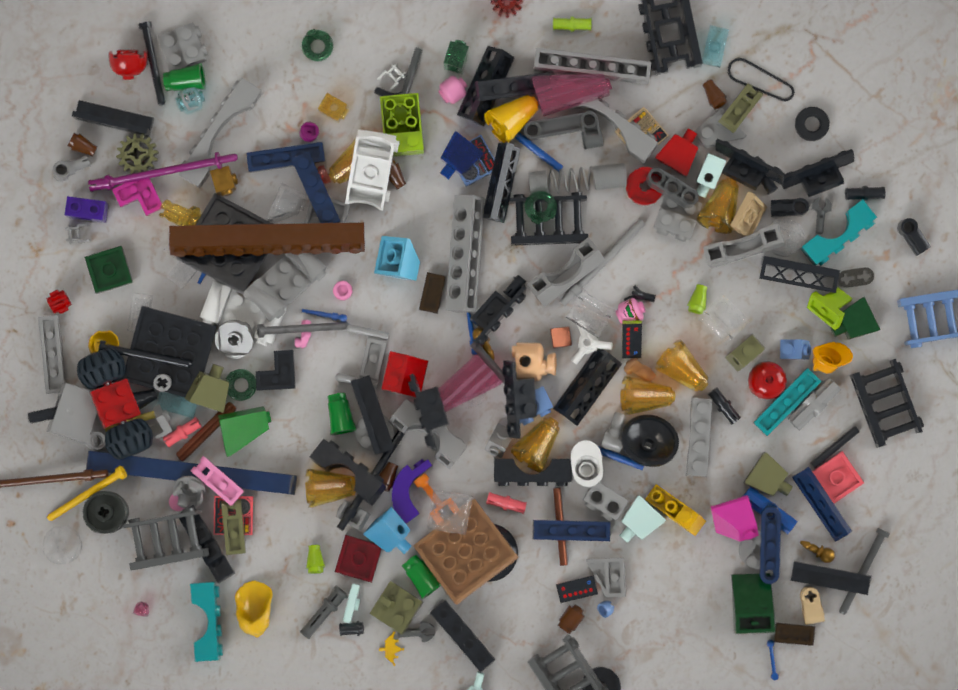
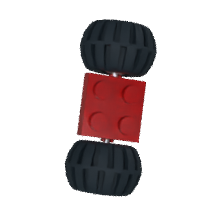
M108 348L82 358L77 365L78 378L86 388L96 389L91 391L90 395L103 428L105 429L119 423V425L109 429L105 434V446L110 455L120 460L150 448L153 444V433L148 423L140 418L126 421L140 416L141 413L127 378L115 382L125 374V361L120 353L113 348Z

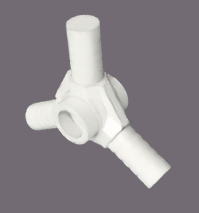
M583 320L576 323L581 336L579 337V350L571 359L574 364L577 365L585 354H590L597 351V349L612 350L613 343L599 341L594 335L588 333Z

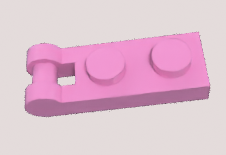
M203 456L200 459L201 462L197 467L194 466L191 472L232 506L244 493V490ZM207 467L210 471L205 476L202 471Z

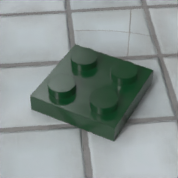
M122 246L84 257L95 294L133 283Z

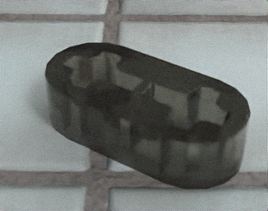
M867 267L844 270L839 274L838 285L842 288L868 285L874 280V272ZM863 271H866V274H870L867 282L863 278L857 279V276L862 275ZM844 274H847V277L854 276V280L848 281V284H845V281H841V278L844 277Z

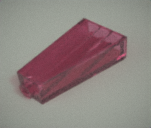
M604 74L531 77L543 117L610 95L609 90L612 89L609 78L605 79Z
M477 354L439 388L445 412L503 384Z

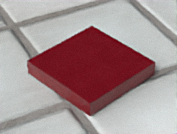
M345 535L335 572L372 583L382 548L373 542Z

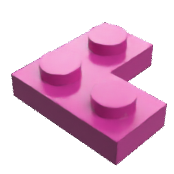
M150 178L124 183L112 189L121 208L136 200H139L146 216L164 208Z

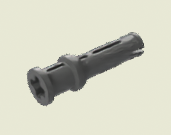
M337 585L330 596L324 598L321 608L304 628L300 630L301 634L307 639H310L331 612L337 611L339 604L349 597Z

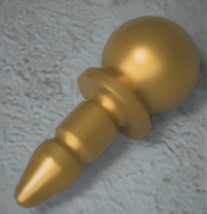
M479 327L473 330L472 336L474 340L483 331ZM488 338L482 347L494 360V351L488 343L490 341V338Z
M800 541V544L805 549L816 553V558L820 557L824 563H831L835 559V552L831 548H824L823 545L819 548L808 541Z

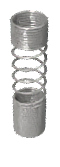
M625 164L596 165L594 168L590 166L588 184L584 169L580 167L578 185L574 170L570 168L568 186L564 171L560 169L558 187L553 170L549 172L548 186L545 170L529 171L530 195L538 196L550 193L551 172L556 191L559 194L561 171L566 190L569 193L571 170L576 189L579 192L581 169L586 188L589 191L591 168L596 190L627 187Z

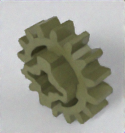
M135 133L132 139L126 136L127 142H120L123 147L117 148L121 154L116 155V158L122 159L118 164L120 166L125 165L123 169L125 172L130 169V174H134L136 171L137 173L149 171V167L155 168L152 163L153 161L158 162V159L154 156L159 154V152L154 150L157 146L155 143L150 144L152 141L150 137L145 140L144 134H141L140 138H138ZM140 142L146 144L149 149L141 148ZM132 144V147L130 148V150H129V151H126L127 148ZM136 151L142 153V155H139V159L133 156L137 153ZM149 158L148 162L143 165V162ZM126 160L134 161L135 167L129 165Z

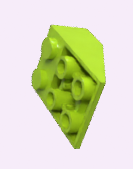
M418 93L380 96L383 133L394 135L396 140L400 141L398 152H394L393 157L424 154Z

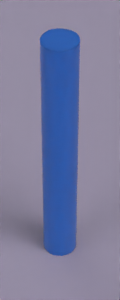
M520 132L514 137L559 172L564 167Z
M598 446L602 456L643 471L644 466L636 463L631 458Z

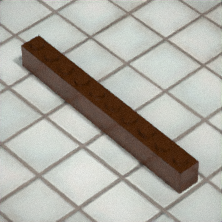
M364 222L169 226L170 255L176 257H183L185 255L197 257L204 255L223 256L224 254H233L235 256L243 254H253L256 256L262 254L281 255L283 253H292L294 255L302 253L339 254L341 252L358 254L365 252Z

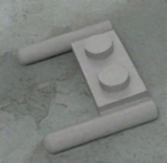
M349 324L346 328L348 332L368 336L359 377L338 373L336 380L351 384L350 380L370 375L374 389H377L389 333Z

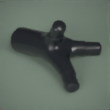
M376 87L374 91L379 96L402 94V92L392 93L380 87Z
M634 285L635 291H632V295L624 298V301L635 298L654 302L656 295L645 293Z

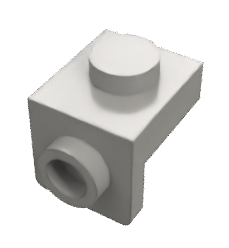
M160 404L152 407L158 423L151 426L155 439L164 437L172 432L171 417L167 410L163 411Z
M497 424L485 447V450L491 455L498 456L499 458L503 457L512 439L509 437L505 426Z
M345 500L339 506L336 517L341 520L344 516L343 512L352 503ZM358 507L356 510L357 514L348 524L362 531L371 514Z

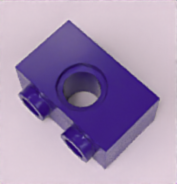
M67 196L64 215L73 219L106 223L109 204L106 201Z

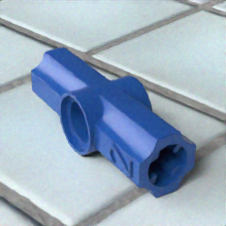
M751 486L744 493L743 496L748 495L752 509L760 515L767 505L778 508L781 513V530L787 535L798 522ZM773 513L771 516H767V517H768V518H773V517H774V513Z

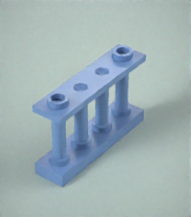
M958 290L897 300L898 308L904 307V310L907 312L911 340L905 341V346L910 345L911 348L922 347V343L958 337L952 305L953 299L958 298ZM942 301V304L945 305L949 334L938 336L933 309L934 302ZM923 304V307L926 308L930 337L921 339L918 336L914 309H916L915 305Z

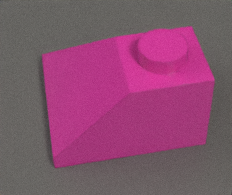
M748 495L710 507L716 533L740 542L759 536Z

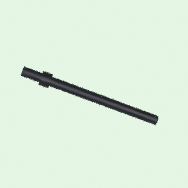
M400 430L397 431L392 439L394 449L383 453L371 472L372 475L375 473L377 475L380 474L405 433H402ZM358 495L350 507L347 506L343 512L344 516L337 525V528L341 531H344L349 521L357 514L356 510L363 501Z

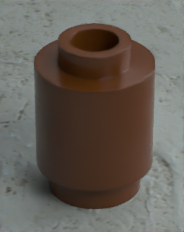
M576 604L573 606L569 605L560 617L558 626L571 634L585 617L583 614L584 610Z

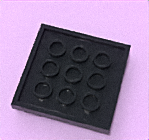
M214 193L195 225L273 223ZM224 254L223 256L204 255L201 257L185 255L183 257H176V259L244 294V291L250 286L268 254L259 256L253 254H243L241 256Z
M142 305L130 349L190 360L192 366L185 368L128 356L122 380L127 378L130 383L155 389L153 381L156 376L167 374L172 380V385L164 392L185 397L200 371L205 372L217 325L207 324ZM159 378L158 381L160 382L158 383V386L167 387V379L165 378L162 380L161 378Z

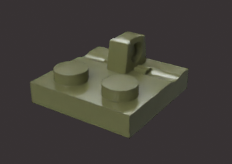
M390 581L369 614L403 635L423 604V601Z

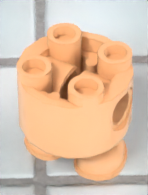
M517 342L516 346H512V357L515 358L517 380L534 378V381H540L547 374L556 376V353L548 354L546 361L544 360V349L541 343ZM530 357V365L523 367V358Z

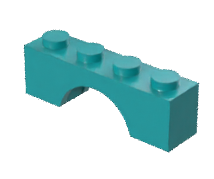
M863 199L845 213L847 225L840 237L826 239L816 235L800 248L813 265L819 263L822 266L830 260L828 255L832 252L837 254L845 248L843 244L846 241L853 242L860 236L858 233L864 228L867 231L875 224L873 220L877 216Z
M216 582L191 583V603L202 608L208 618L206 633L201 639L194 642L195 662L218 661L220 656H223V644H219V636H222V626L218 625V617H221V607L217 605V597H220L219 586H216Z

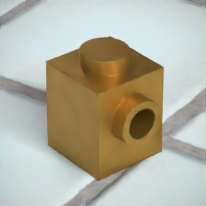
M229 166L210 171L218 195L221 194L222 197L233 194L234 190H237L235 186L238 184L237 176L235 173L232 174Z

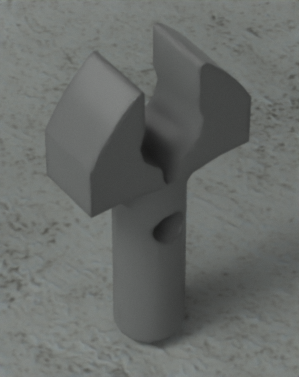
M818 197L812 203L811 210H815L817 213L816 233L822 234L825 213L827 211L831 212L832 204L828 198H825V207L821 210L819 207L820 197Z
M421 622L419 628L406 629L403 635L398 632L397 635L399 638L419 636L422 642H428L435 634L425 635L421 631L425 628H434V626L428 622Z

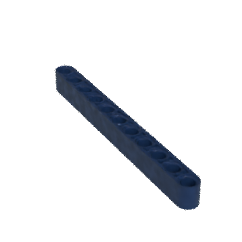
M88 451L86 470H108V473L116 472L115 468L121 465L127 475L174 481L183 476L198 478L191 472V469L198 465L195 463L137 456L118 460L111 456L110 453ZM216 466L241 489L295 495L296 475ZM206 467L202 473L206 476L210 469Z

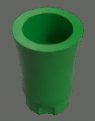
M198 63L189 67L164 72L163 83L165 90L179 91L187 88L205 90L206 80L202 64Z
M346 393L328 395L330 435H342L356 431Z
M417 554L402 565L422 599L432 594L441 586L432 571L423 560H420Z

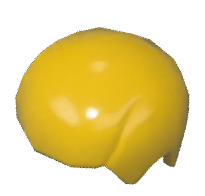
M110 330L97 331L90 337L88 343L91 354L98 352L101 340L106 341L108 345L119 346L118 336Z

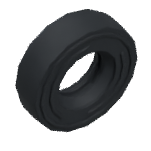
M818 107L804 108L795 119L796 132L807 141L820 140L829 130L830 121L828 115ZM808 117H815L819 120L820 125L816 131H809L805 127V121Z

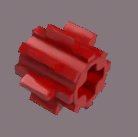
M55 290L49 293L50 296L46 299L53 313L59 312L62 314L69 310L68 307L72 304L64 290Z

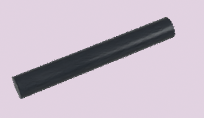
M854 426L810 462L811 465L817 468L860 432L858 428Z

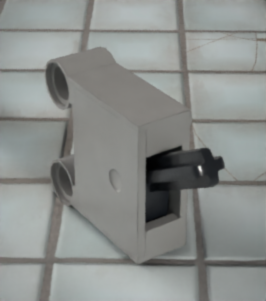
M63 383L55 407L32 411L27 414L28 421L31 424L50 420L46 432L85 444L91 450L101 449L105 446V435L103 433H90L97 410L89 390L69 383ZM94 436H97L100 439V444L98 446H95L92 443V438Z

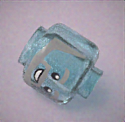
M187 88L179 91L175 100L179 111L188 115L203 108L202 102L205 101L202 91H197L196 88Z

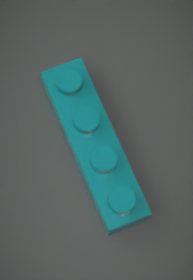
M807 368L753 423L768 436L822 381Z

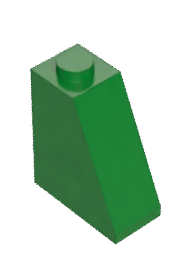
M264 406L218 415L226 456H232L269 430L268 423H271V416L269 411L266 412Z

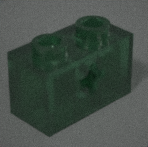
M461 40L450 41L443 62L445 70L463 75L469 56V46H466V42Z

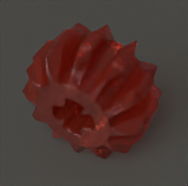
M491 0V4L496 5L493 7V11L500 10L498 13L499 17L506 13V18H509L510 12L513 16H516L515 9L518 11L522 9L518 4H522L523 0H512V2H509V5H505V0Z

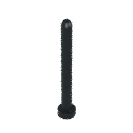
M150 21L139 23L138 27L142 30L157 102L159 106L165 105V98L150 32L152 23Z

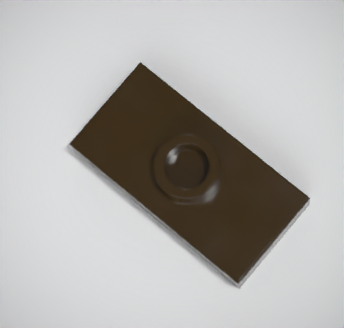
M427 272L419 310L438 314L446 276Z
M776 623L774 642L814 646L815 626Z

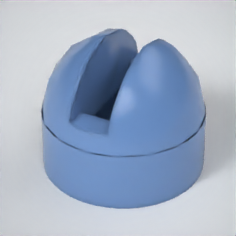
M603 601L597 605L598 612L604 618H607L614 612V606H611V601Z

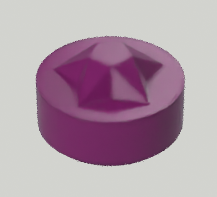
M305 122L299 130V135L304 141L313 142L319 135V128L315 123Z

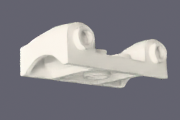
M358 129L345 204L366 203L383 211L384 203L389 202L391 192L387 190L393 153L398 152L400 142L396 140V136Z
M215 281L211 285L200 314V318L203 319L202 322L212 325L214 323L222 325V323L229 320L246 322L250 325L254 338L257 339L256 343L267 346L268 343L273 345L276 334H266L264 338H258L257 325L263 324L264 327L280 326L284 316L283 314L279 319L275 317L269 322L260 308L242 293Z

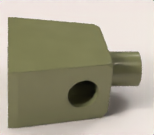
M752 334L725 358L738 372L763 352L765 347Z
M213 364L209 374L200 371L185 399L191 403L223 413L229 382L220 378L224 367Z
M763 452L743 482L745 485L751 486L770 496H774L777 490L787 496L793 486L784 481L788 472L766 452Z

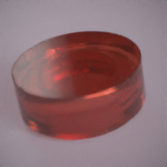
M324 165L317 167L325 185L330 183L331 180Z

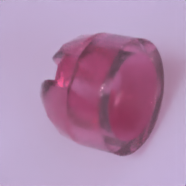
M142 601L138 602L134 607L133 614L148 617L149 605Z

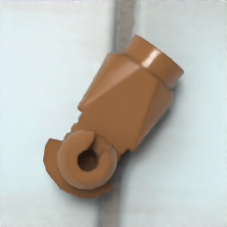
M633 358L626 362V366H624L625 373L631 375L634 372V374L647 383H650L656 377L652 368L637 361L638 358Z

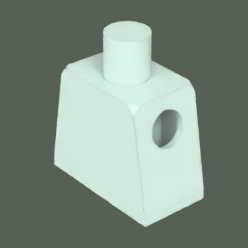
M707 153L696 182L700 183L697 188L699 196L706 198L710 188L715 189L726 163L725 159ZM707 173L713 175L711 181L704 180Z
M638 495L621 520L626 528L619 536L627 543L635 535L642 540L662 525L666 519Z

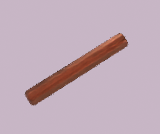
M228 402L225 405L224 412L216 413L176 453V456L181 461H185L220 427L218 415L235 412L237 408L231 402Z

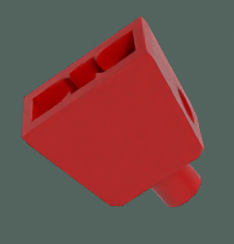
M687 128L683 137L674 134L656 155L655 159L687 177L699 148L692 144L697 133Z

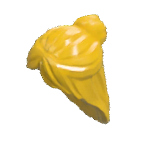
M256 580L244 583L237 590L235 602L237 607L236 616L240 629L246 634L259 638L270 625V604L273 594L269 586Z

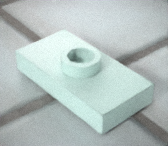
M354 583L351 585L343 622L351 623L354 610L358 611L360 599H357L360 589L359 584Z

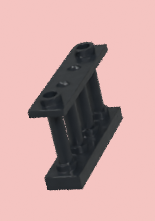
M572 192L571 196L525 197V194L513 195V198H510V204H516L517 233H515V236H511V246L580 244L588 238V234H584V231H582L581 201H587V195H583V192ZM554 202L555 232H553V235H546V232L543 230V203ZM562 202H573V234H565V231H563ZM523 203H535L536 232H534L533 236H526V233H524Z
M896 359L889 361L891 367L864 376L857 372L850 375L876 448L885 446L887 438L908 430L915 429L916 434L923 432V421L920 416L917 417L901 374L904 372L900 361L897 362ZM892 374L895 375L898 385L873 394H867L865 388L867 383ZM901 392L905 403L881 412H874L872 407L874 401ZM908 410L911 418L910 422L885 431L880 429L879 422L882 419Z

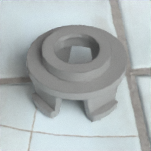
M183 476L176 480L173 496H178V506L187 508L190 502L195 501L197 507L202 504L206 493V486L200 479L193 476ZM188 483V489L190 490H187L184 487V484Z

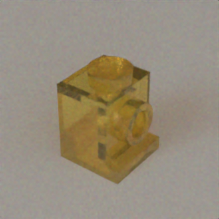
M328 92L318 107L320 113L338 123L341 119L344 120L349 112L346 103ZM337 105L338 109L336 111H332L331 106Z

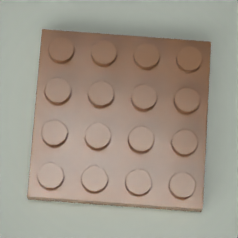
M475 498L413 545L456 605L519 558Z

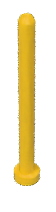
M121 465L116 467V472L48 514L47 519L49 521L55 520L117 479L123 480L127 477L125 469Z

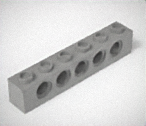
M536 48L534 71L648 85L651 62Z
M455 195L449 275L447 280V311L476 313L484 197L476 195Z

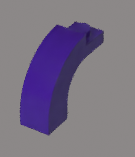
M421 459L414 464V470L409 465H406L394 481L392 504L395 512L405 524L420 514L413 505L409 492L412 482L433 466L428 459L426 461Z

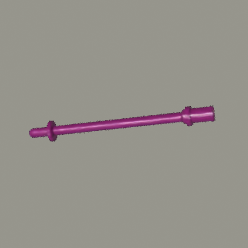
M215 152L214 158L114 178L110 175H105L104 178L88 180V185H91L89 190L90 192L103 189L112 190L118 184L216 165L218 169H222L223 163L236 161L238 156L237 154L220 156L219 152Z

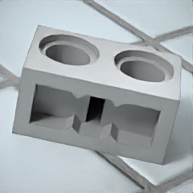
M600 482L590 487L583 499L586 502V507L593 511L595 509L603 512L601 516L610 522L612 519H618L628 503L627 499ZM594 491L601 493L602 499L600 502L592 501L591 494ZM612 501L618 504V510L615 513L609 512L607 508L608 504Z

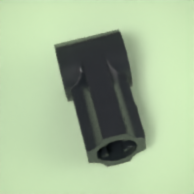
M804 198L770 200L771 217L804 216L809 210V203ZM802 202L805 205V211H796L795 204Z
M907 218L898 223V233L904 237L915 256L931 247L914 219ZM905 222L911 224L912 230L910 232L904 230Z

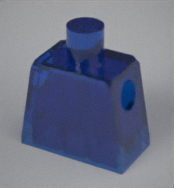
M455 131L440 158L446 164L440 171V174L448 180L454 172L463 176L485 156V153Z

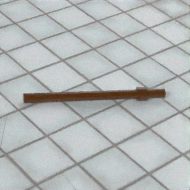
M87 469L76 473L0 480V488L74 480L93 481L95 478L108 477L109 473L108 470L93 471V469Z

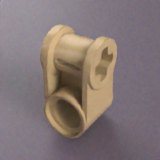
M811 586L804 587L800 592L805 625L825 622L819 592ZM808 591L814 594L811 600L805 597V595H808Z

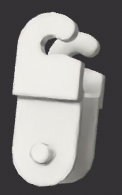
M397 63L395 65L392 64V68L388 72L385 70L377 78L380 81L382 77L389 75L395 81V84L389 89L390 92L399 85L398 81L401 78L404 79L406 72L402 73L397 68ZM393 70L399 75L397 79L391 74Z

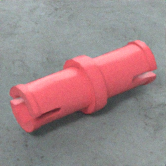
M194 417L184 425L177 426V429L164 436L163 440H166L165 443L170 448L178 441L187 439L188 435L202 428V425L199 424L200 421L197 417Z
M489 492L486 504L501 507L504 511L508 509L524 514L527 502L512 499L508 495L504 497Z

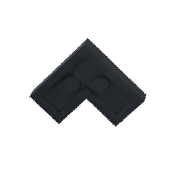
M294 350L274 351L275 370L255 371L256 391L296 389Z

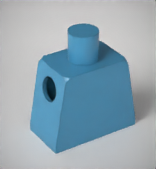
M392 507L372 522L364 532L368 539L388 553L397 547L405 554L412 547L405 540V537L410 532V528Z

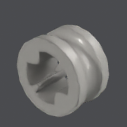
M167 374L156 376L153 381L154 387L160 392L167 391L172 385L170 376ZM161 378L163 380L166 378L168 381L166 383L167 387H159L158 383L160 381L158 379Z

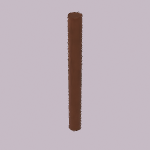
M553 488L556 521H564L561 488ZM558 540L560 566L568 565L566 540Z

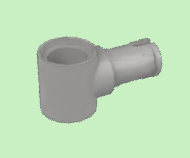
M87 155L73 161L56 162L53 165V176L55 179L65 181L69 176L75 174L76 171L88 166L90 167L91 164ZM57 168H66V174L59 175L56 172Z
M614 413L611 427L608 431H605L601 448L620 453L622 447L621 431L626 415Z

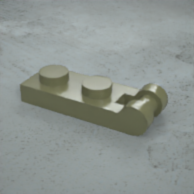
M750 83L745 86L718 121L732 133L737 130L763 96V93L754 90Z
M238 499L232 506L226 501H221L226 555L246 553L242 501ZM235 509L236 515L229 516V510Z

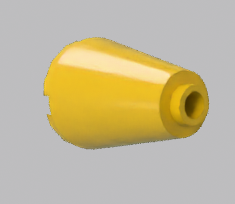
M525 95L488 110L484 113V118L487 125H492L493 130L491 132L500 142L509 143L538 111L537 106L539 104L535 97Z

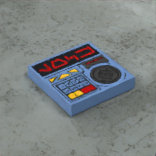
M482 135L447 153L466 187L492 173L495 159Z

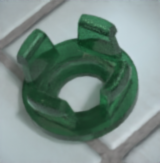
M316 29L306 32L302 41L304 55L316 62L327 59L333 51V41L330 35L325 31ZM315 40L323 41L325 44L323 52L314 53L311 50L312 42Z
M536 191L526 199L525 212L533 223L540 225L541 222L553 219L556 215V200L550 193ZM537 199H544L547 202L548 207L544 212H537L534 209L533 205Z
M237 369L227 375L226 380L229 382L227 394L234 400L245 401L256 392V378L248 370ZM244 378L247 380L248 388L245 392H238L235 389L234 384L237 379Z

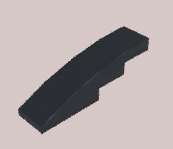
M194 515L199 546L201 545L202 549L208 548L210 555L202 558L217 583H221L234 575L235 572L201 515ZM186 517L179 518L189 535Z

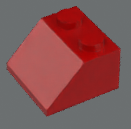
M390 351L381 389L416 397L415 392H411L408 381L411 380L410 375L414 374L420 391H422L428 360Z

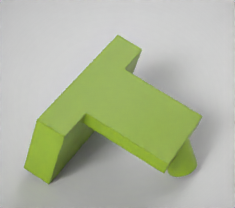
M837 287L836 293L829 292L825 296L815 291L810 295L806 308L836 330L840 327L845 314L840 308L851 302L852 298L839 287Z

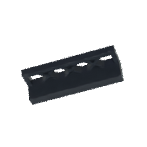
M487 46L457 116L471 120L479 126H485L484 113L493 108L496 99L477 101V95L474 96L476 90L475 82L506 78L514 61V56L503 49ZM491 53H496L494 59L489 62ZM487 70L486 77L482 79L483 72ZM471 105L472 108L469 115L465 114L467 107Z
M81 100L78 101L76 111L72 112V117L75 120L134 134H144L147 137H150L154 121L153 117Z
M507 142L498 143L484 205L483 218L500 223L505 222L521 148L514 147V144Z
M762 256L759 279L836 293L840 270ZM766 265L775 267L778 273L773 277L764 276ZM787 269L794 270L797 277L793 280H786L782 273ZM805 273H810L814 275L816 280L811 284H807L801 276ZM825 276L834 278L832 288L824 287L820 280Z
M597 349L590 356L553 409L578 426L622 363L607 351ZM610 360L613 361L614 365L610 370L606 371V366ZM601 377V383L595 386V381ZM590 393V398L584 402L585 395ZM579 408L578 415L573 419L571 417L575 409Z
M370 375L350 380L375 455L394 449Z
M794 561L791 581L868 595L872 576Z

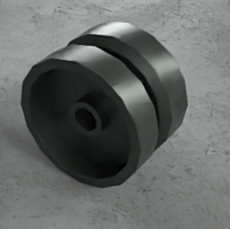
M102 491L91 495L83 507V519L86 525L92 531L100 534L114 533L122 529V525L127 523L129 508L125 499L118 493L111 491ZM105 509H109L107 516L104 515Z

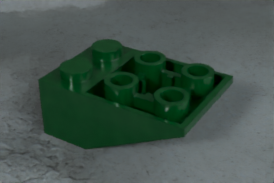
M760 573L731 574L734 633H775L772 585L764 583L761 580Z

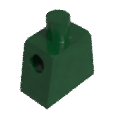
M865 297L857 300L842 311L845 314L838 329L834 330L830 327L834 337L845 333L848 340L881 330Z

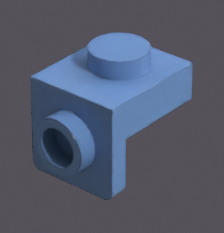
M802 339L780 340V359L809 360V355L811 354L810 341Z

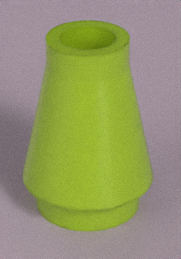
M700 284L696 285L687 304L689 312L703 314V311L706 310L708 287Z
M309 545L306 569H308L309 574L323 573L325 564L320 545Z

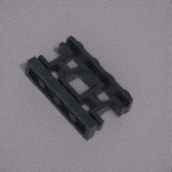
M641 0V4H638L640 16L644 15L645 20L642 23L643 32L648 34L649 41H646L647 51L652 53L653 60H650L651 70L656 72V76L668 73L667 63L685 60L686 69L698 68L703 64L689 0H679L684 20L683 24L681 16L670 18L669 9L678 7L677 0L656 6L654 0ZM647 5H650L651 12L661 11L663 20L654 21V30H652ZM677 23L680 40L663 43L659 26ZM685 36L688 39L692 61L689 59V54L678 55L677 46L686 43ZM655 42L658 43L659 49L669 48L671 57L661 60L662 67L659 64Z

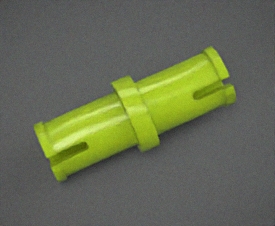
M574 16L570 18H553V30H570V32H574V30H592V18H575Z

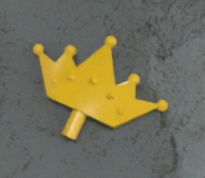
M395 631L385 640V647L379 648V651H385V658L392 662L393 666L396 665L394 659L399 658L395 654L401 650L404 651V648L395 645L396 642H399V640L394 639Z

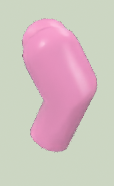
M303 320L301 325L311 324V321ZM301 332V338H295V347L305 348L310 339L311 332Z

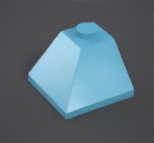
M381 236L374 273L416 281L420 261L411 240L408 238Z

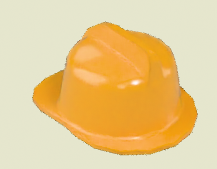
M838 342L819 345L812 350L814 355L813 370L826 374L833 373L837 368L849 364L853 359L852 351L846 345Z

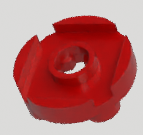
M640 167L634 170L627 178V187H625L627 196L634 203L641 206L654 204L662 196L661 193L651 187L646 189V191H642V188L639 187V184H643L646 181L649 171L653 169L651 167ZM652 174L651 179L654 182H659L660 176Z

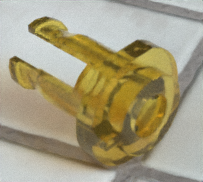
M166 199L160 207L165 211L160 213L159 217H165L168 221L178 226L195 225L202 214H200V208L196 206L187 209L178 204H173L170 200Z

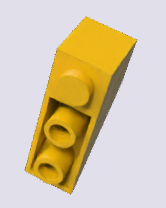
M655 484L645 498L648 503L694 536L697 535L706 523V520L697 512L657 484Z

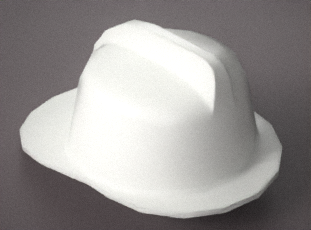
M584 440L578 442L571 451L572 474L574 480L579 485L592 487L598 484L603 477L601 451L591 441Z

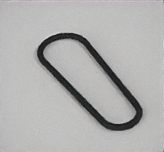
M736 58L729 63L728 75L735 82L745 86L748 84L734 78L730 71L731 65L734 62L744 61L789 86L792 94L789 98L784 99L755 86L752 87L753 89L781 101H789L794 97L795 91L791 84L744 58Z

